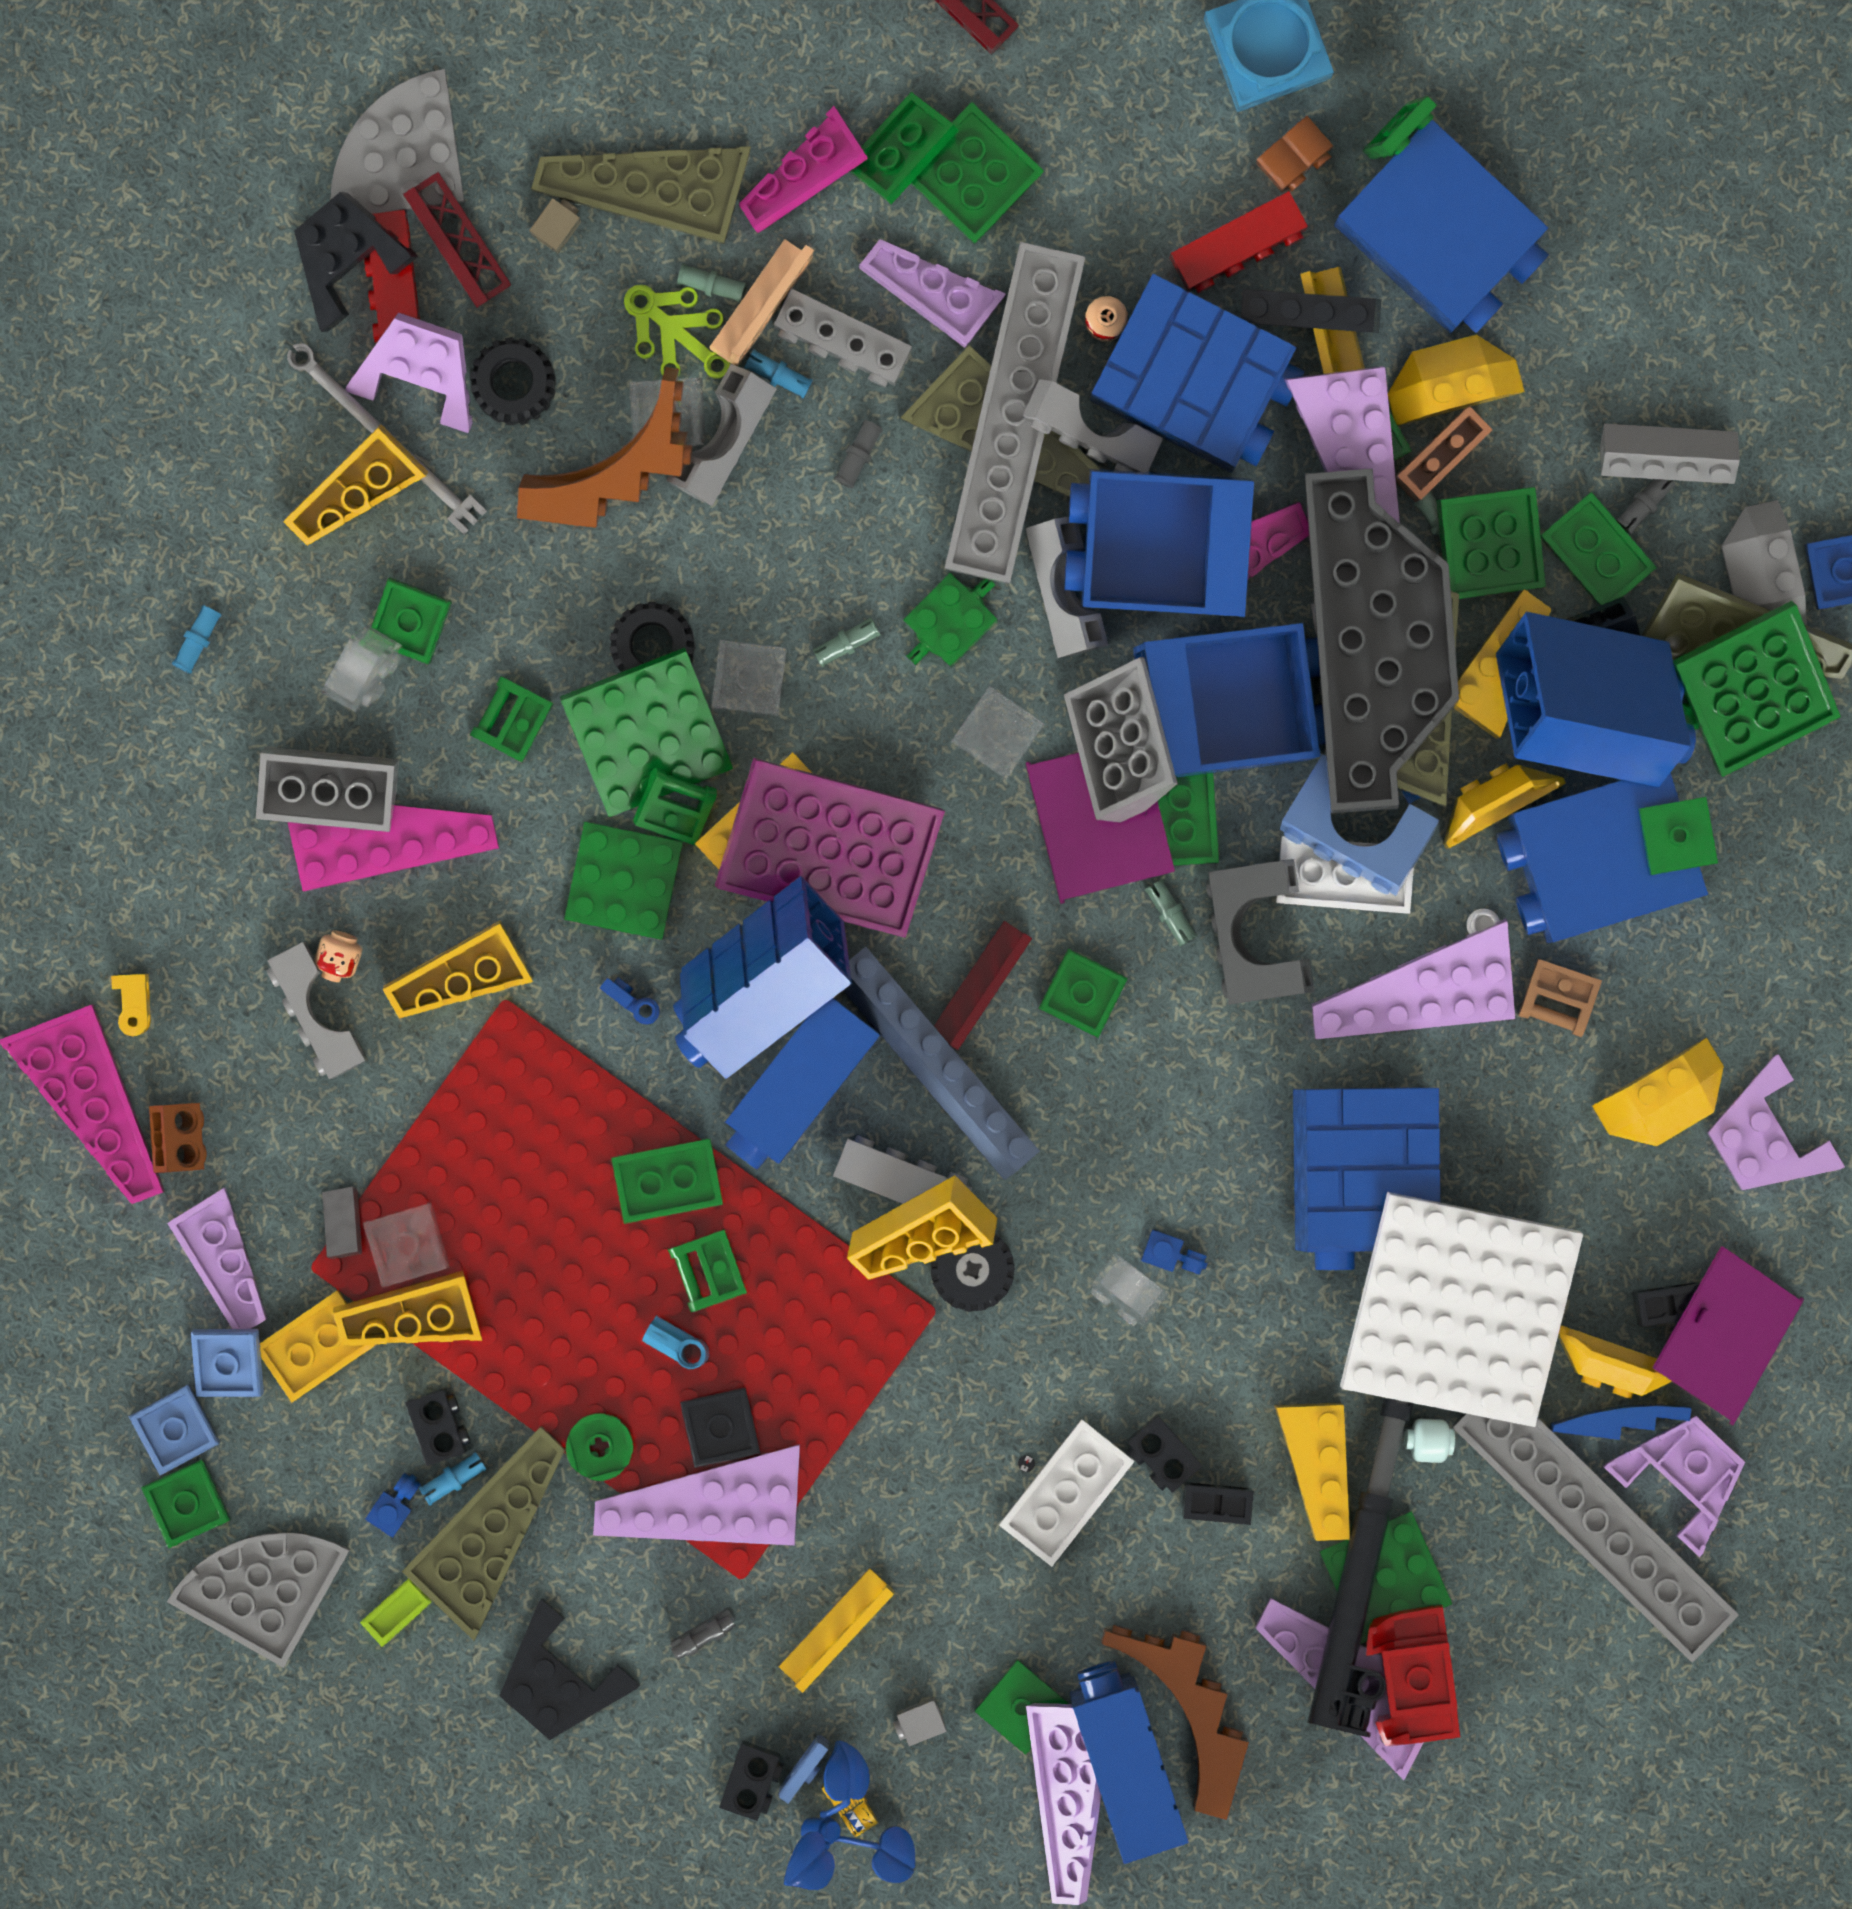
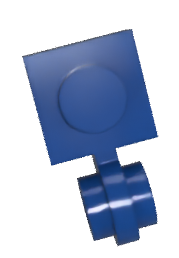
M617 977L615 981L607 978L601 985L600 989L633 1013L634 1018L639 1023L651 1024L659 1017L660 1009L657 1002L651 998L637 1000L630 994L633 988L621 978ZM646 1004L652 1008V1014L647 1018L640 1014L641 1007Z
M1153 1229L1141 1259L1145 1263L1171 1272L1174 1271L1177 1260L1183 1262L1182 1269L1199 1275L1202 1269L1206 1270L1208 1264L1205 1262L1207 1256L1188 1249L1186 1255L1181 1254L1180 1251L1184 1240Z
M404 1473L393 1489L398 1492L396 1498L383 1491L365 1520L393 1538L412 1510L401 1501L404 1497L411 1500L421 1485V1483L416 1481L417 1477L413 1474L409 1476Z

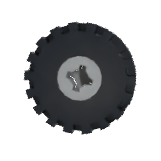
M996 1234L993 1245L981 1247L980 1244L968 1247L967 1252L954 1255L953 1252L937 1256L936 1261L931 1262L933 1285L940 1297L949 1303L950 1306L968 1312L983 1311L998 1304L1007 1295L1014 1280L1013 1256L1006 1243Z

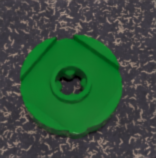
M593 1413L581 1418L571 1429L566 1441V1454L572 1468L582 1476L594 1481L609 1480L619 1475L629 1464L634 1448L633 1438L628 1427L618 1417L606 1413ZM601 1437L603 1442L608 1441L609 1448L605 1449L604 1456H599L597 1451L592 1452L590 1446L595 1444V1438Z

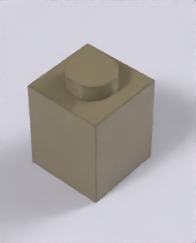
M552 198L529 232L537 240L559 254L581 224V219L577 216L579 210L565 199L559 203Z

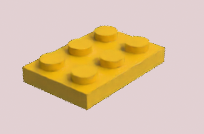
M339 1290L260 1343L261 1359L291 1402H294L375 1346H342L333 1315V1308L348 1303Z

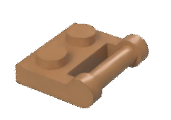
M1537 959L1518 1016L1526 1019L1530 1016L1571 1030L1573 1035L1582 1038L1602 980ZM1537 994L1579 1008L1578 1017L1575 1018L1534 1004Z

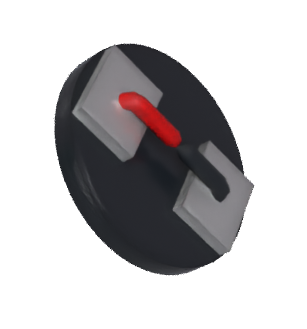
M1024 1455L1019 1459L1018 1466L1023 1472H1030L1035 1466V1461L1031 1456Z

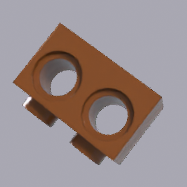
M200 1103L149 1106L153 1173L204 1170L207 1152L202 1142L204 1114L200 1110ZM178 1113L182 1117L180 1128L175 1124V1117ZM180 1146L184 1150L182 1162L177 1157V1151Z

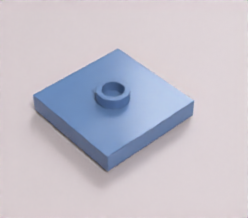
M194 1329L191 1332L196 1397H261L264 1394L259 1329Z
M189 1384L128 1416L159 1475L220 1444Z
M822 1735L816 1736L780 1785L779 1798L789 1804L804 1782L810 1784L820 1770L817 1764L828 1751L829 1740Z

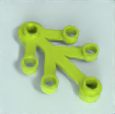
M635 285L626 292L624 305L627 312L636 318L637 343L635 344V351L637 356H640L642 359H649L655 353L654 343L650 340V318L660 326L663 363L660 368L662 376L664 368L668 364L675 365L679 369V375L681 373L680 366L676 362L675 340H677L704 363L705 372L709 377L722 379L731 363L715 352H711L684 329L705 326L712 330L718 329L724 321L722 313L718 309H709L705 313L668 316L659 307L680 304L684 308H692L698 302L697 292L693 288L685 287L676 292L655 293L649 286ZM683 293H693V302L689 304L684 303L681 299ZM638 296L647 298L645 307L639 308L635 305L634 302ZM709 314H718L720 317L719 323L716 325L709 324L707 322ZM649 343L651 345L650 353L646 355L639 352L640 344ZM721 360L724 363L723 370L720 372L713 371L711 369L712 362Z

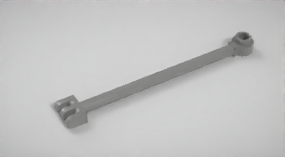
M303 343L293 345L298 353H307L308 359L305 363L299 364L296 362V354L289 350L287 354L289 364L298 371L308 372L372 433L381 423L315 362L314 352L308 345ZM402 444L428 471L426 477L420 480L454 511L447 519L465 535L469 530L460 520L465 517L474 526L478 520L469 513V510L474 507L475 511L482 516L487 510L471 495L464 501L458 498Z

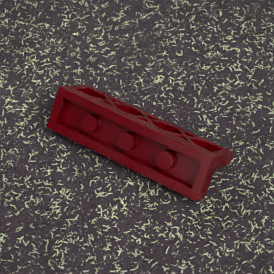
M935 0L991 55L1019 27V24L994 0H982V13H972L962 3V0ZM985 3H986L994 12H986ZM986 17H1000L1009 27L997 37L986 26Z
M439 171L403 194L476 308L512 285ZM436 181L444 192L442 205L428 204L420 191ZM447 199L454 209L445 208ZM432 209L440 210L439 219H437ZM444 211L458 214L462 220L460 235L445 231L442 226ZM465 226L473 238L464 236ZM450 237L459 239L457 248ZM463 240L475 242L479 246L481 251L478 263L465 261L461 256L460 251ZM484 256L491 266L482 264ZM469 266L477 267L475 276ZM481 268L495 271L502 284L485 293L478 282Z
M1003 921L934 1025L948 1044L957 1050L1032 940L1030 936L1022 933L1006 921Z

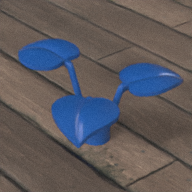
M844 1741L835 1742L834 1751L824 1771L825 1791L832 1800L842 1802L828 1811H821L820 1817H810L803 1822L801 1826L802 1837L798 1841L787 1866L783 1883L786 1886L807 1890H819L827 1886L835 1868L834 1857L827 1850L834 1842L854 1844L877 1850L872 1859V1868L875 1874L886 1882H904L914 1873L915 1847L910 1834L905 1829L894 1826L885 1829L880 1836L878 1844L872 1841L841 1836L839 1824L830 1818L833 1814L850 1805V1798L855 1800L862 1799L866 1795L869 1786L870 1775L867 1763L857 1749Z

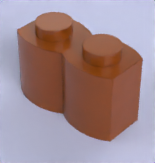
M1306 116L1257 158L1256 164L1281 193L1287 188L1293 192L1306 181L1307 178L1303 175L1312 166L1318 170L1332 158L1329 152L1332 150L1333 145L1312 120Z

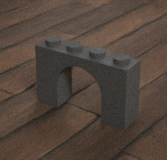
M1294 859L1208 872L1209 879L1206 882L1208 897L1213 900L1214 912L1211 915V922L1214 931L1218 932L1219 945L1217 946L1216 954L1219 964L1223 965L1224 979H1222L1221 985L1224 997L1228 998V1004L1315 992L1310 959L1277 964L1265 963L1257 960L1248 952L1241 937L1242 919L1252 904L1263 898L1299 892Z

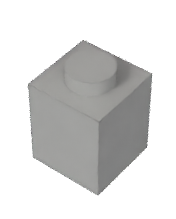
M935 1697L897 1711L898 1720L893 1722L900 1741L906 1739L909 1746L947 1732Z

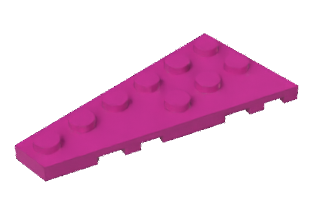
M394 805L390 832L288 822L303 892L499 849L492 815Z
M94 1005L86 1006L0 1039L2 1047L13 1057L20 1069L31 1079L39 1089V1092L70 1130L81 1140L84 1147L106 1171V1174L131 1204L165 1192L158 1173H153L151 1154Z

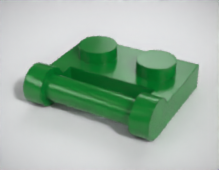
M500 676L496 683L499 687L478 727H473L470 736L523 763L554 704ZM512 693L518 696V699L496 738L490 735L489 732L509 694Z
M655 767L649 776L648 786L633 818V822L636 826L695 845L715 802L717 789L708 785L701 787L666 775V771ZM662 787L698 799L699 804L697 808L659 796Z
M725 1229L668 1249L671 1259L674 1258L686 1289L690 1301L687 1303L690 1313L747 1293ZM697 1252L711 1295L702 1297L687 1253Z

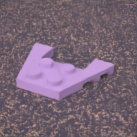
M398 313L355 375H353L345 390L348 393L374 401L382 373L446 395L440 424L469 433L473 422L472 416L469 415L468 404L470 397L469 390H466V363L462 334Z
M1776 1054L1769 1060L1760 1073L1756 1075L1740 1096L1707 1132L1741 1190L1840 1170L1845 1167L1830 1141H1826L1810 1152L1798 1157L1764 1098L1794 1080L1779 1054Z
M1694 1415L1690 1417V1421H1683L1608 1461L1603 1467L1627 1488L1651 1463L1699 1509L1676 1536L1700 1557L1704 1553L1706 1543L1716 1527L1718 1517L1725 1502L1728 1501L1745 1461Z

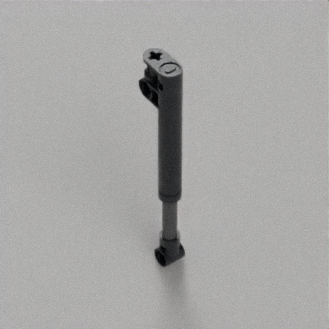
M1385 1397L1380 1416H1383L1384 1419L1366 1493L1360 1492L1359 1508L1356 1509L1307 1721L1310 1724L1368 1738L1371 1737V1733L1367 1731L1371 1710H1375L1377 1700L1384 1694L1386 1682L1380 1673L1357 1667L1355 1664L1389 1521L1388 1513L1391 1512L1393 1499L1388 1498L1404 1425L1405 1422H1410L1414 1405L1411 1402ZM1367 1677L1369 1685L1365 1692H1363L1361 1688L1362 1681Z

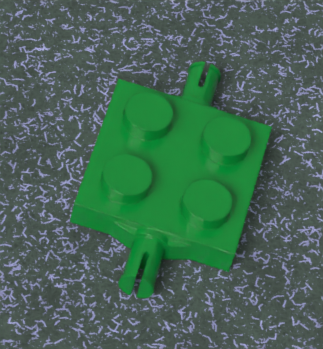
M949 573L903 619L916 633L920 642L906 657L916 666L930 651L932 654L939 656L952 668L998 622V619L985 607L982 600L996 586L994 582L984 578L972 590L962 585Z

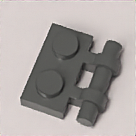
M730 1607L673 1639L670 1645L675 1658L680 1660L685 1656H693L700 1652L699 1649L704 1647L706 1643L713 1639L718 1641L725 1637L726 1633L736 1626L734 1623L736 1617Z

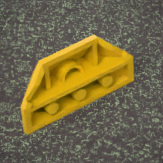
M1476 334L1412 351L1388 392V400L1396 424L1400 426L1460 410L1468 406L1471 407L1520 394L1525 391L1516 359Z
M1507 763L1489 772L1492 779L1483 784H1480L1478 779L1460 788L1463 795L1455 800L1443 845L1446 849L1455 846L1566 784L1564 778L1518 764L1509 768Z
M1705 1038L1595 1103L1592 1107L1609 1135L1658 1146L1714 1113L1724 1066L1709 1040Z
M1562 1325L1560 1326L1558 1339L1574 1372L1582 1375L1581 1382L1600 1388L1602 1382L1614 1386L1612 1393L1632 1399L1633 1393L1643 1396L1672 1382L1652 1368L1657 1358Z

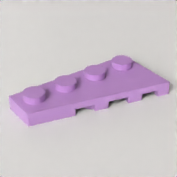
M879 239L859 266V269L964 348L967 347L1006 296L1001 291L996 289L994 291L984 287L978 281L948 271L949 269L939 264H931L920 259L918 255Z

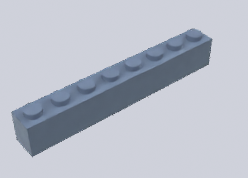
M863 948L851 958L849 965L852 984L843 990L999 1175L1006 1180L1039 1153V1149L868 948Z

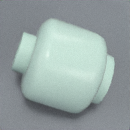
M1419 1418L1413 1423L1412 1429H1406L1404 1446L1405 1449L1411 1451L1412 1458L1417 1462L1443 1463L1448 1455H1453L1455 1431L1453 1428H1449L1445 1420Z

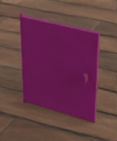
M1079 753L1032 765L1030 762L1025 763L1060 904H1064L1066 899L1175 872L1158 801L1146 811L1121 823L1096 820Z
M1721 1246L1652 1368L1729 1419V1424L1733 1426L1802 1305L1804 1298L1800 1297L1798 1299Z

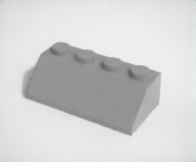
M265 747L260 753L256 819L390 832L397 793L399 759Z

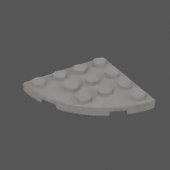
M445 69L416 76L395 86L377 99L363 113L349 132L340 150L333 173L331 199L339 192H347L371 214L413 210L403 194L439 171L459 203L465 202ZM436 181L420 191L428 204L442 205L444 192ZM447 199L446 205L451 204V203L449 202V200Z
M279 1532L248 1537L216 1551L200 1562L179 1583L167 1602L284 1668L351 1549L337 1542L303 1533Z

